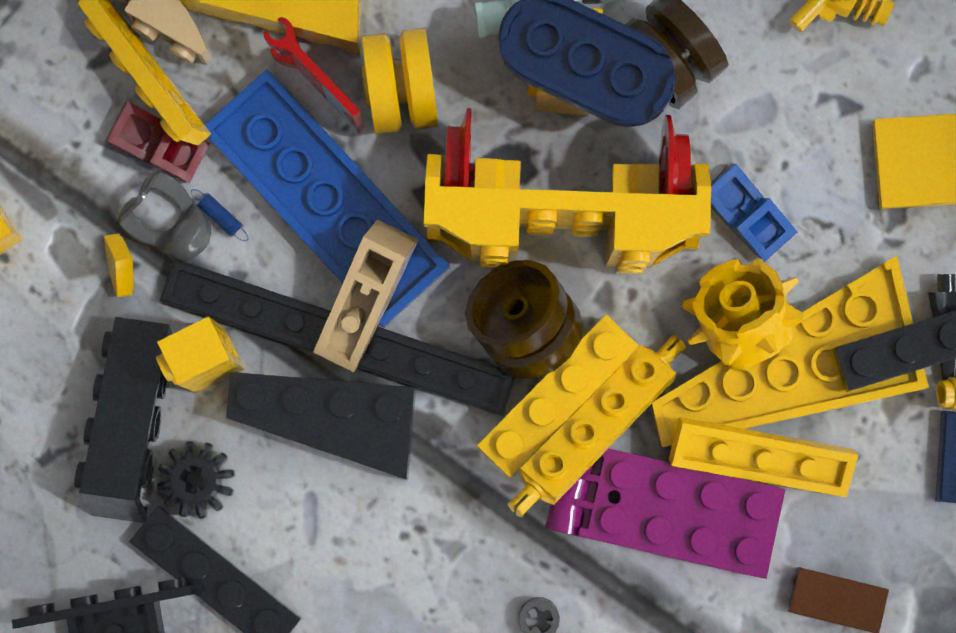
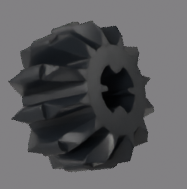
M189 441L185 443L186 458L178 450L171 449L168 454L176 465L174 467L166 464L159 465L158 470L161 473L171 476L170 481L157 483V489L160 491L173 490V493L164 501L166 507H172L182 500L179 516L188 517L193 505H195L198 518L203 519L207 517L208 513L206 502L216 511H221L224 508L223 503L216 495L218 492L226 496L233 495L234 489L221 484L222 479H231L236 474L235 470L232 469L219 470V467L228 460L226 453H220L210 461L213 453V444L206 442L198 456L195 443ZM196 467H200L202 469L201 477L207 479V483L204 488L196 487L197 493H193L191 491L192 484L186 481V476L189 472L196 473Z

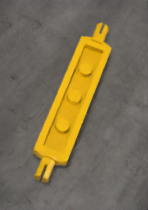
M671 335L657 352L641 345L520 468L519 476L525 487L507 503L512 512L516 510V515L523 517L524 513L538 499L554 505L675 380L676 372L672 369L670 363L686 349L681 339L677 342L678 337Z

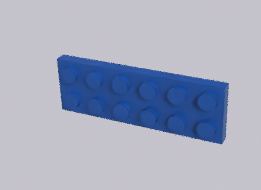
M268 69L205 124L211 133L208 138L342 284L363 236L377 220L418 239L402 278L379 322L383 328L450 269V265Z

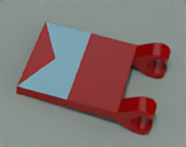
M279 17L277 19L279 24L287 29L286 35L282 39H273L266 30L263 32L265 41L271 47L270 51L274 60L283 66L298 69L359 133L365 127L360 110L300 48L289 20ZM276 50L282 51V52H285V53H289V54H288V55H280V54L277 53Z

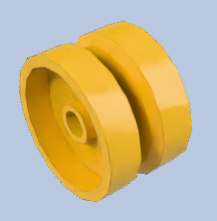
M425 27L402 30L399 37L402 57L400 60H393L391 41L385 33L362 36L365 65H361L367 107H371L376 135L399 132L402 126L399 103L408 102L410 122L416 130L439 127Z

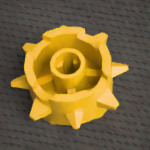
M735 259L715 266L699 281L701 288L696 297L684 300L683 309L695 315L700 325L687 342L689 345L706 341L709 350L722 360L723 364L730 365L735 369L745 370L753 364L771 358L784 346L792 342L795 333L793 325L804 321L805 314L789 305L786 296L799 282L798 279L793 277L781 281L778 273L764 263L762 259H755L751 264L740 265L739 259Z

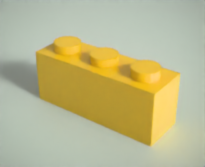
M209 316L157 342L162 354L156 356V360L168 382L172 381L175 385L178 384L181 388L184 387L195 393L230 377V372H240L245 369L226 329Z

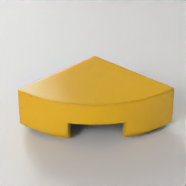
M119 233L105 235L106 259L117 298L133 295V258Z

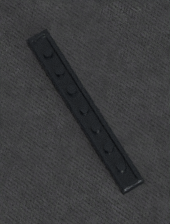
M176 259L173 260L159 300L162 303L204 317L209 316L215 321L313 353L331 312L330 310ZM378 326L357 367L499 416H503L515 377L503 373L498 366Z

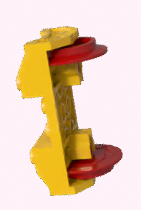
M472 108L466 109L461 126H448L446 166L444 156L437 154L427 155L424 227H427V242H441L468 260L480 262L481 269L493 270L500 265L517 260L519 227L527 228V234L534 236L554 235V229H572V236L598 237L599 231L607 230L606 266H616V273L625 275L643 274V269L651 268L681 251H697L699 238L708 237L710 234L711 180L709 165H691L689 135L676 134L671 115H665L663 120L659 164H613L611 192L520 189L521 161L476 158L475 164L470 163Z

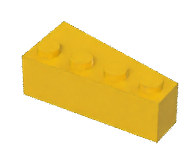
M180 0L187 10L237 23L243 22L262 27L263 30L278 34L280 32L286 34L287 29L281 26L277 20L279 17H284L292 24L295 36L304 38L309 42L335 46L347 52L360 55L362 0Z

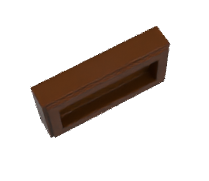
M797 567L787 611L872 633H879L889 589Z

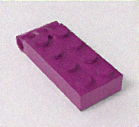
M608 448L554 505L550 504L545 529L767 579L786 489L736 477L671 466L670 462ZM612 490L616 491L619 495L618 501L614 504L608 501V493Z

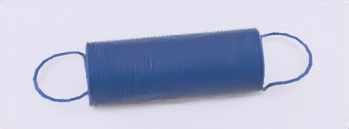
M209 193L203 194L204 197L197 206L230 237L235 236V233L241 226L243 227V224Z

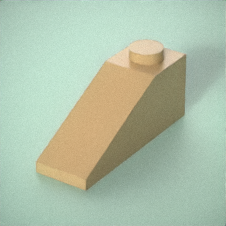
M377 220L361 240L313 353L355 372L402 278L418 239L380 220Z

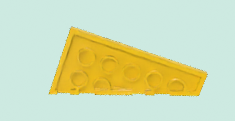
M897 255L803 311L805 314L804 321L793 325L795 333L792 342L784 346L771 358L753 364L745 370L732 368L730 365H725L720 361L652 402L651 409L660 448L672 445L679 417L748 429L929 388L925 370L921 369L846 392L832 350L838 346L913 324Z

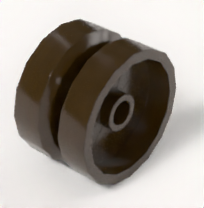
M653 0L647 5L645 10L647 21L632 18L625 25L654 38L666 49L673 63L676 79L674 94L669 105L680 109L697 94L698 88L695 79L711 83L727 69L729 64L726 54L709 28L682 0Z
M533 260L510 261L508 264L500 265L491 270L479 280L469 295L465 310L469 331L503 373L518 379L538 378L555 371L571 357L580 343L583 329L580 310L549 268Z

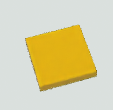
M956 114L874 119L872 121L879 210L956 205Z

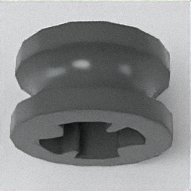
M544 597L529 599L522 605L519 611V625L523 633H556L559 627L560 616L558 609L551 600ZM537 606L541 612L546 610L551 612L552 619H547V623L550 624L547 629L541 631L537 625L531 628L527 625L526 618L531 619V614L528 611L533 607Z

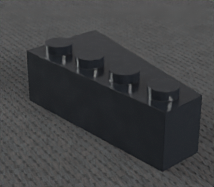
M115 317L113 330L106 331L104 334L102 358H107L103 374L96 375L93 385V401H98L95 417H88L85 424L83 441L84 445L89 446L86 461L78 462L74 479V487L79 489V494L92 516L139 523L146 521L148 507L143 506L140 497L142 486L152 485L154 466H152L153 451L149 450L148 446L149 442L155 443L159 439L161 407L155 406L156 399L165 398L168 382L156 360V356L162 354L157 342L172 335L170 324Z
M230 372L227 419L405 480L409 479L416 397L415 387Z

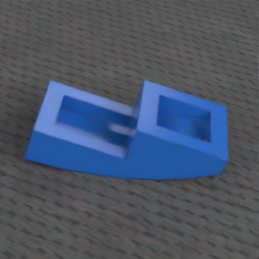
M731 163L711 181V208L763 262L768 260L798 233L770 198H764L737 164Z

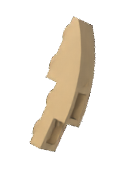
M116 0L122 4L127 2V0ZM130 0L124 11L133 22L132 30L152 42L155 41L157 36L172 44L169 51L187 63L192 64L196 58L208 65L212 58L198 28L180 0Z

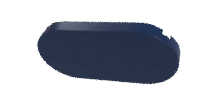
M520 0L509 8L502 19L498 34L500 53L506 67L514 76L608 123L622 127L644 125L663 113L673 97L676 82L675 72L666 49L654 38L574 0Z

